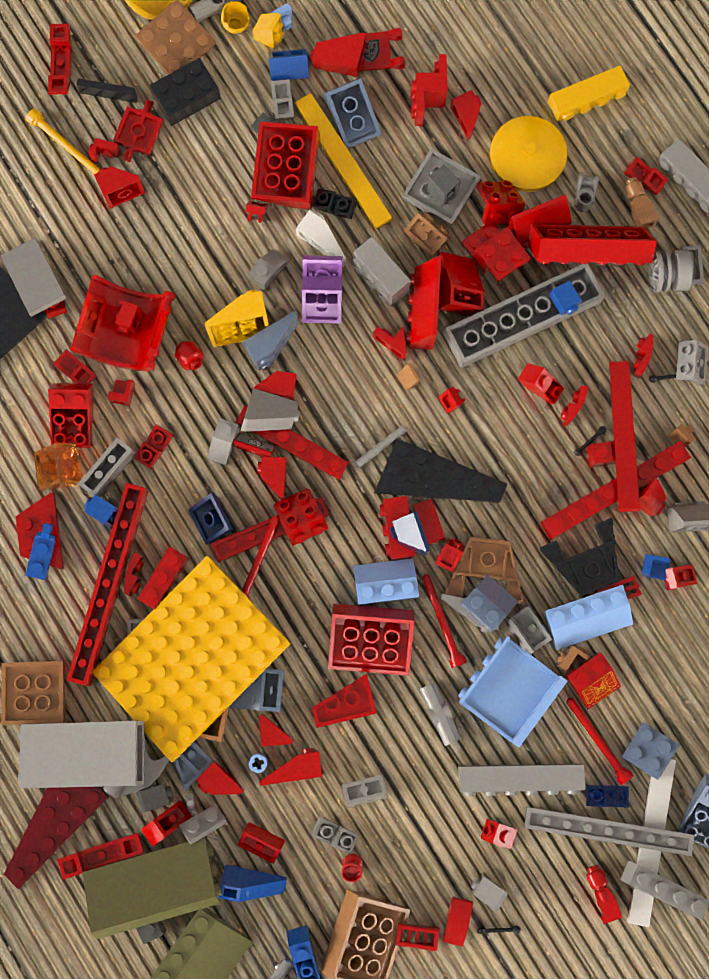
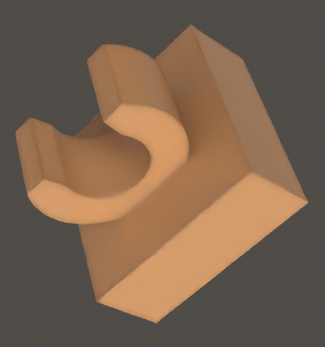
M681 424L668 437L675 444L681 441L684 447H686L695 439L692 435L695 429L691 424L687 427Z

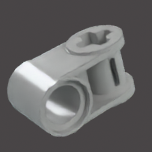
M582 172L579 173L574 207L577 211L587 212L591 208L598 186V175L592 177L583 175ZM581 198L588 200V203L582 202Z

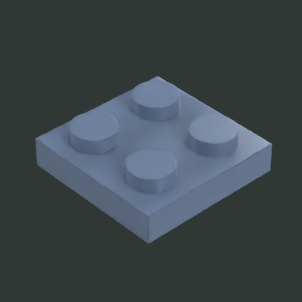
M643 722L622 755V758L656 780H659L680 745Z

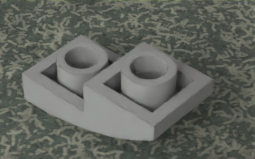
M321 816L318 817L310 834L312 837L348 854L352 853L359 837L355 832Z

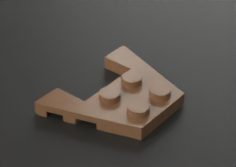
M470 537L445 594L463 597L465 577L484 578L488 574L494 580L506 581V591L518 601V604H524L511 542Z

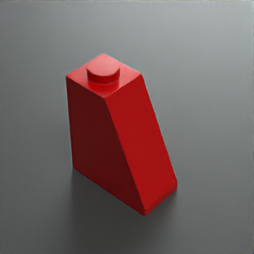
M357 33L316 42L315 49H312L310 54V61H312L314 69L358 77L367 44L366 33Z

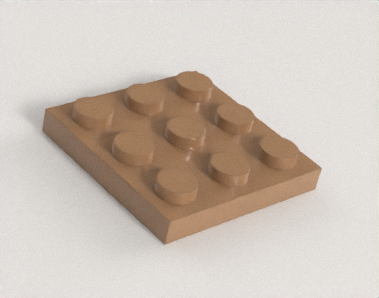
M179 0L171 3L135 35V39L168 75L199 57L202 58L216 45V41Z
M65 661L2 663L1 725L65 723Z

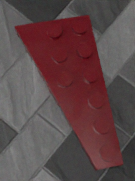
M100 787L47 788L4 872L7 879L17 889L21 888L109 796Z

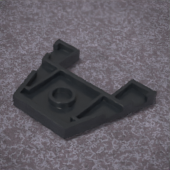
M612 518L594 525L602 545L574 557L565 559L557 541L539 548L580 596L619 581Z

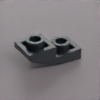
M318 188L312 207L329 214L352 219L357 200L337 195L335 191Z

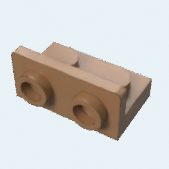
M427 212L425 214L417 213L404 232L431 256H435L445 242L451 239L448 235L449 231L442 225H436L433 222L435 219Z

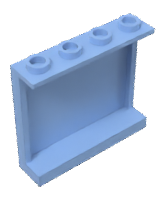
M506 636L504 639L501 637L494 646L496 650L493 655L488 654L483 660L482 664H484V667L481 671L476 670L472 675L470 686L468 688L464 686L460 691L458 702L516 747H520L567 683V680L562 676H558L528 652H525L509 636Z

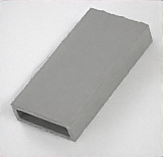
M144 721L20 725L18 735L20 740V751L18 753V760L20 762V772L18 773L19 788L144 785Z

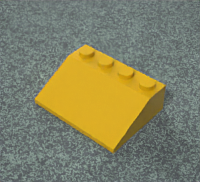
M249 290L245 292V294L240 295L205 322L213 348L243 342L269 326L262 291Z

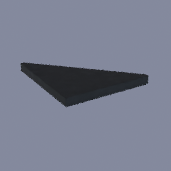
M0 267L1 360L47 318V315L44 311L32 317L29 315L11 277Z

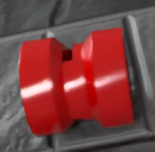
M352 853L346 855L343 859L341 874L347 882L354 883L362 877L363 860L359 855Z

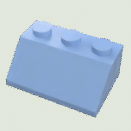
M413 558L353 566L358 606L419 598Z

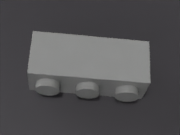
M116 438L78 485L93 497L95 494L101 497L136 453L123 441Z

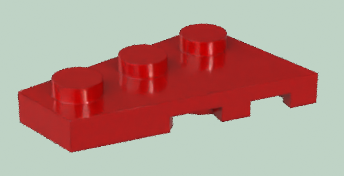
M367 674L312 707L316 728L376 714Z

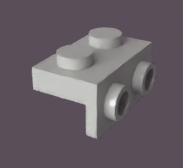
M530 605L508 619L509 624L507 626L513 635H518L521 640L519 644L525 652L528 651L532 654L553 639Z

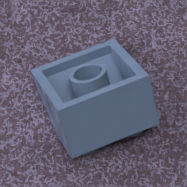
M487 574L460 605L492 632L505 619L518 601Z

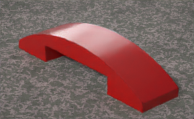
M50 24L51 63L50 75H48V94H68L71 79L70 25Z
M134 833L59 858L57 862L62 880L83 874L85 871L143 854L144 851L139 834Z

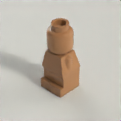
M636 177L628 179L625 190L629 200H631V216L635 226H645L646 229L654 227L659 218L657 213H655L652 202L645 195L642 182L638 181Z

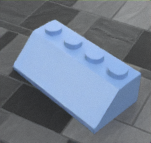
M623 585L543 612L556 650L633 625L630 604Z

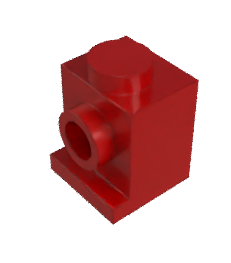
M120 300L119 304L122 307L116 314L115 322L118 325L117 330L126 334L129 331L136 334L144 311L137 305Z

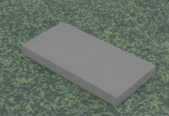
M36 238L0 255L31 317L67 299Z

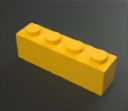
M617 66L551 93L548 104L557 122L561 120L567 121L575 114L580 112L584 114L590 111L592 107L597 105L601 107L607 104L609 100L614 98L616 100L621 99L626 95L630 84L621 66Z

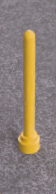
M36 108L29 111L26 116L27 122L32 126H39L93 174L100 170L43 120L41 112Z

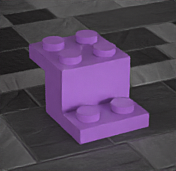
M303 255L302 323L341 324L343 256Z

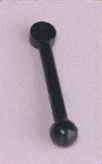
M676 374L657 377L651 375L649 381L654 383L656 380L676 378Z
M600 426L598 432L581 448L575 449L574 454L581 456L582 451L600 434L606 432V427Z
M515 925L513 928H477L478 934L514 932L518 934L521 931L518 925Z

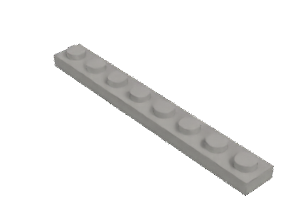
M532 807L526 808L524 828L692 856L693 834Z

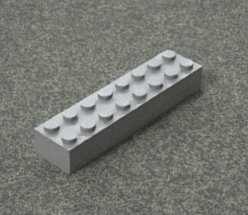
M582 264L446 327L443 335L461 369L600 304L605 296L589 265ZM570 280L582 301L576 312L570 315L565 313L561 316L549 295L554 288Z

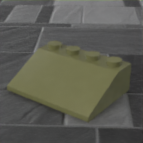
M203 908L197 910L150 979H227L253 941L210 909Z

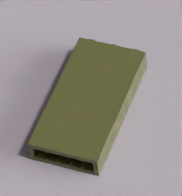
M205 837L191 845L189 842H185L83 872L91 934L97 940L220 904L219 896L222 895L219 882L216 883L215 876L218 875L216 864L212 863L211 856H214L212 844H208Z

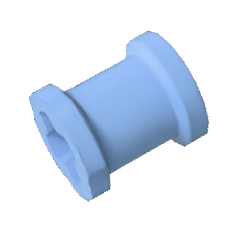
M261 753L253 755L249 761V768L255 773L263 772L268 766L267 757ZM257 757L259 760L264 761L261 769L253 765Z

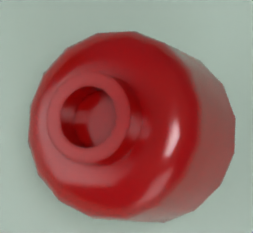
M183 341L177 345L174 356L183 369L196 370L201 367L204 354L195 342Z

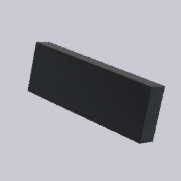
M85 79L77 80V88L80 94L133 103L137 102L138 96L135 88Z

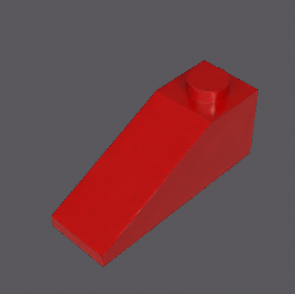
M655 478L639 491L640 510L652 517L656 513L659 515L666 506L664 504L666 495L659 480Z
M314 748L302 749V753L296 755L260 781V786L322 777L319 751H315Z

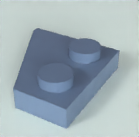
M193 742L175 760L176 768L185 791L214 762L196 742Z

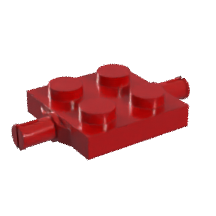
M149 99L146 100L143 109L126 107L114 136L113 142L126 148L122 159L127 162L131 161L134 152H140L148 156L151 155L164 123L162 118L150 113L154 102L149 101Z

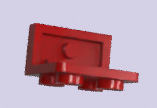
M484 181L477 183L476 188L486 203L482 216L484 224L509 223L511 216L523 212L525 202L510 181Z
M308 488L274 504V509L292 546L329 529L320 508Z

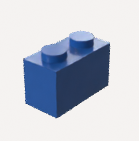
M95 494L93 498L90 497L85 503L84 507L86 509L84 512L112 529L118 509Z

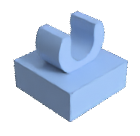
M288 3L272 12L281 14V21L285 30L292 28V8Z

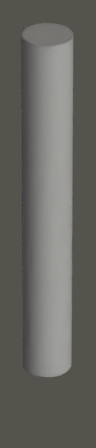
M401 425L356 460L357 466L359 468L398 439L406 432L405 428Z

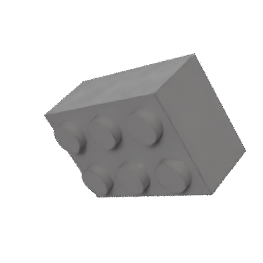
M373 237L369 238L354 251L353 268L359 275H364L367 279L366 283L371 289L375 288L379 292L378 296L383 303H388L392 307L409 293L411 280Z

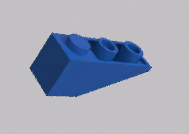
M225 865L220 884L222 895L219 898L242 902L283 894L287 877Z
M307 925L287 930L288 946L298 979H321Z

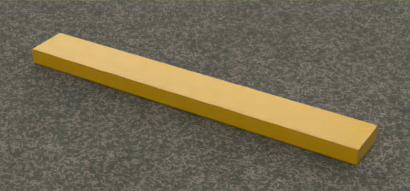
M310 93L296 101L295 106L307 125L318 126L320 145L375 230L390 222L392 217L313 95Z

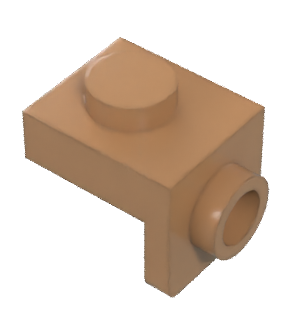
M570 646L566 652L563 651L558 657L557 661L559 664L557 667L567 671L576 656L584 661H588L590 657L586 655L587 651L581 646Z

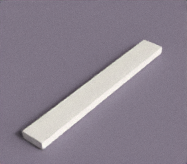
M671 759L659 780L651 776L643 826L665 830L676 760ZM639 847L637 864L658 874L661 851ZM633 887L627 922L649 927L654 897Z

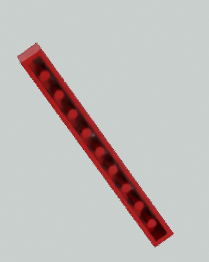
M129 483L125 484L66 681L84 686H91L93 671L98 664L149 491L144 487Z

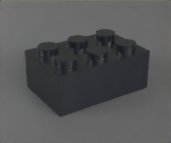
M200 57L149 85L154 99L171 126L221 99L219 88Z

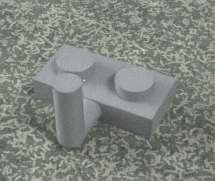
M186 794V805L192 818L179 825L191 845L227 822L216 804L200 813L195 806L193 794Z

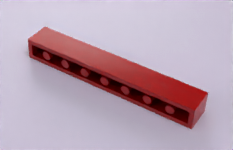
M681 441L637 466L638 489L691 458ZM616 478L543 520L540 524L548 538L552 540L617 502Z

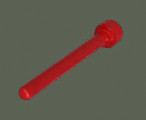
M274 515L271 519L242 588V592L248 598H250V590L280 521L277 515Z
M424 574L422 577L451 654L449 656L451 668L467 663L465 656L458 652L430 575Z
M568 698L566 701L567 705L616 771L615 775L619 784L622 785L634 776L630 769H626L625 766L622 767L575 700Z

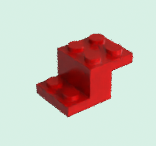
M439 54L438 62H434L433 73H416L415 80L411 82V119H415V126L423 125L425 108L445 107L448 92L447 54Z
M486 224L461 242L484 274L490 271L497 282L531 259L509 228L506 227L501 231L497 224Z

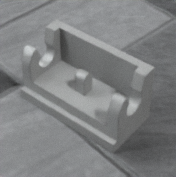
M382 775L342 785L347 808L387 798Z

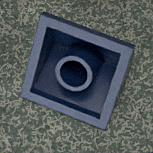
M214 492L189 509L206 545L234 531Z

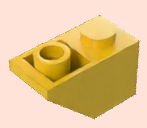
M261 14L253 28L254 40L274 49L284 36L281 14Z

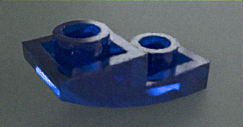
M586 785V806L629 808V786Z

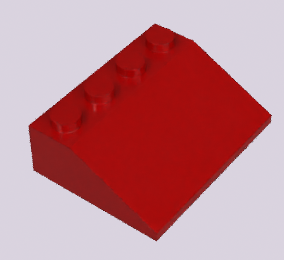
M260 122L251 199L291 208L312 209L320 139L318 126Z
M437 256L415 267L414 274H410V285L413 286V293L409 292L408 303L412 304V312L408 311L407 323H411V331L407 330L406 342L410 343L409 349L433 350L437 336L442 256Z
M333 604L328 669L409 676L414 630V610Z

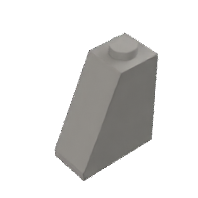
M253 388L241 431L291 429L293 422H298L301 411L297 410L299 402Z

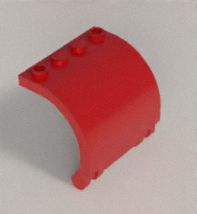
M92 275L70 350L111 366L134 371H153L156 365L154 363L155 358L158 357L160 352L159 347L168 316L171 314V303L175 300L176 294L170 291H164V294L138 292L114 284L98 275ZM120 300L137 305L144 311L136 334L130 331L126 334L117 330L118 325L115 322L116 314L122 307L119 304Z

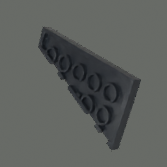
M396 439L374 494L500 503L507 483Z

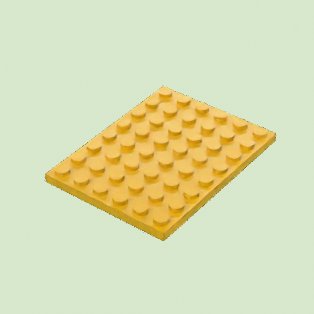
M206 556L94 669L93 674L134 721H144V732L169 761L174 762L291 643L209 556Z

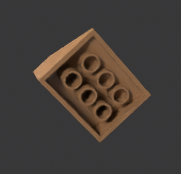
M347 889L320 972L329 979H388L399 947L395 945L398 923L406 924L410 909Z

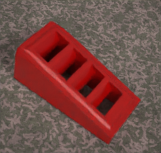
M398 923L395 945L437 951L440 927ZM404 929L408 930L406 941H402ZM412 931H416L415 942L411 941ZM420 932H424L423 942H419ZM428 933L433 934L432 943H427Z

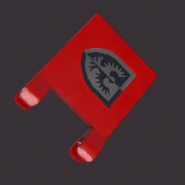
M401 28L366 33L367 44L360 72L405 68L404 57L400 56L391 59L389 40H402Z

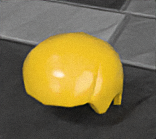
M230 1L225 4L221 13V22L225 30L236 34L242 33L248 28L250 16L246 5L239 1Z

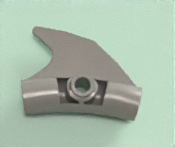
M144 738V785L104 786L103 789L116 799L137 792L156 781L167 766L169 759L164 756L158 760H152L147 753L146 739Z

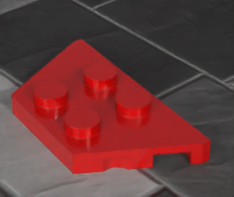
M52 492L15 516L19 552L21 557L29 559L37 531H42L44 523L54 524L51 535L55 536L56 543L50 566L62 570L64 565L55 493Z

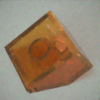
M55 443L33 452L38 491L71 487L81 481L76 444Z

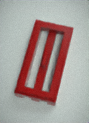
M635 575L596 590L599 593L631 581L632 585L624 588V590L627 592L634 589L635 593L627 595V598L631 599L642 595L639 585L635 580Z

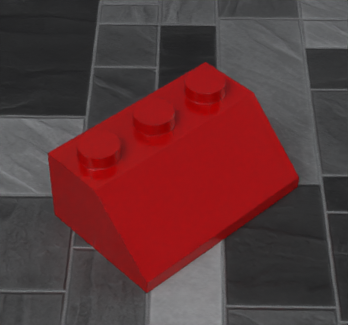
M566 194L511 216L508 228L524 250L528 249L531 224L571 225L572 220Z

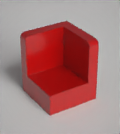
M128 379V382L115 380L113 392L109 391L107 399L111 403L130 407L135 387L134 381Z

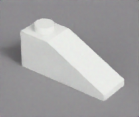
M309 210L297 226L296 235L326 256H343L342 267L346 265V257L327 225L325 218L318 212L313 213Z

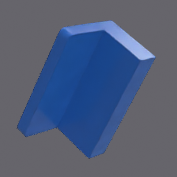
M306 49L268 52L272 81L309 77Z

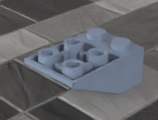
M265 669L229 708L281 712L284 670Z
M705 773L692 796L677 832L693 834L694 842L708 849L709 774Z

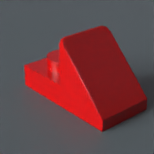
M377 326L372 338L404 361L407 355L404 327L393 338L387 329H381Z
M693 564L665 569L667 575L664 582L667 590L697 584Z

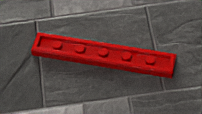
M322 497L315 499L324 518L330 516ZM272 518L211 543L218 562L261 545ZM281 521L278 523L272 540L286 534Z

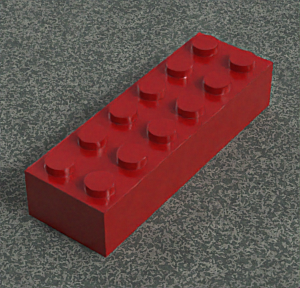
M531 224L528 248L535 259L543 264L550 262L568 264L569 262H577L579 264L596 262L601 265L607 263L645 265V263H653L657 240L645 226Z

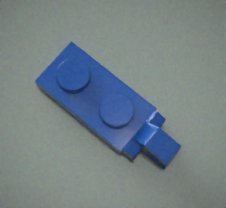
M44 523L42 531H37L25 576L41 580L47 579L56 543L55 536L51 535L54 524Z

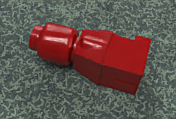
M598 864L588 867L586 877L590 887L595 889L597 904L602 911L601 919L603 925L621 919L622 912L616 896L607 885L608 879L604 869L600 868Z

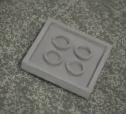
M431 148L402 194V199L452 227L477 183L480 181L481 176ZM445 164L460 183L457 196L441 208L427 192L430 172L434 168H440Z

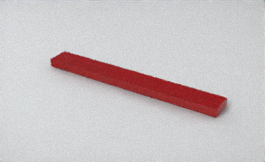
M629 361L609 362L618 512L639 511Z

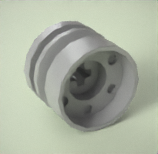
M663 250L662 253L655 251L653 263H649V279L652 291L660 292L662 290L663 292H668L670 285L673 291H688L693 277L692 257L689 250H673L671 257L667 250Z

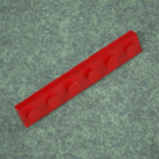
M246 405L235 421L241 427L248 407ZM290 429L250 431L337 480H340L349 464L348 461Z

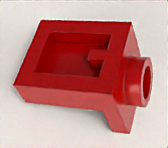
M95 138L94 143L89 147V155L94 163H98L100 153L107 158H112L113 156L119 158L121 152L118 143Z
M447 538L435 564L453 573L464 552L465 546L458 539Z

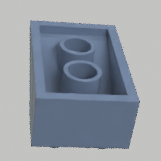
M361 78L323 92L329 111L347 149L382 134Z
M295 311L243 341L245 350L258 371L261 369L266 370L273 365L272 362L277 359L298 325L297 313Z

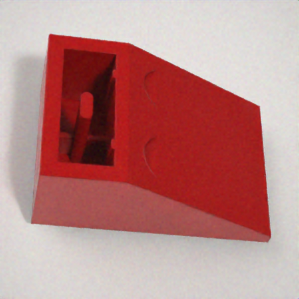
M440 252L439 256H442L438 310L468 316L483 311L484 289L475 260Z
M53 383L48 389L51 447L91 448L94 405L93 384Z

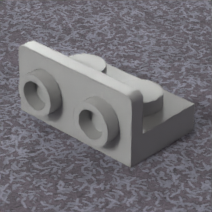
M698 340L679 342L677 380H689L697 385L705 384L707 345Z

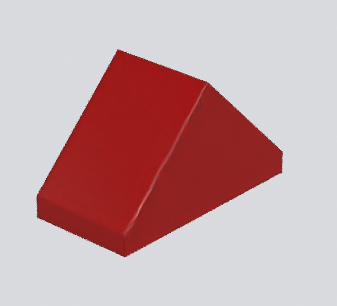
M264 714L260 715L261 747L286 745L294 741Z

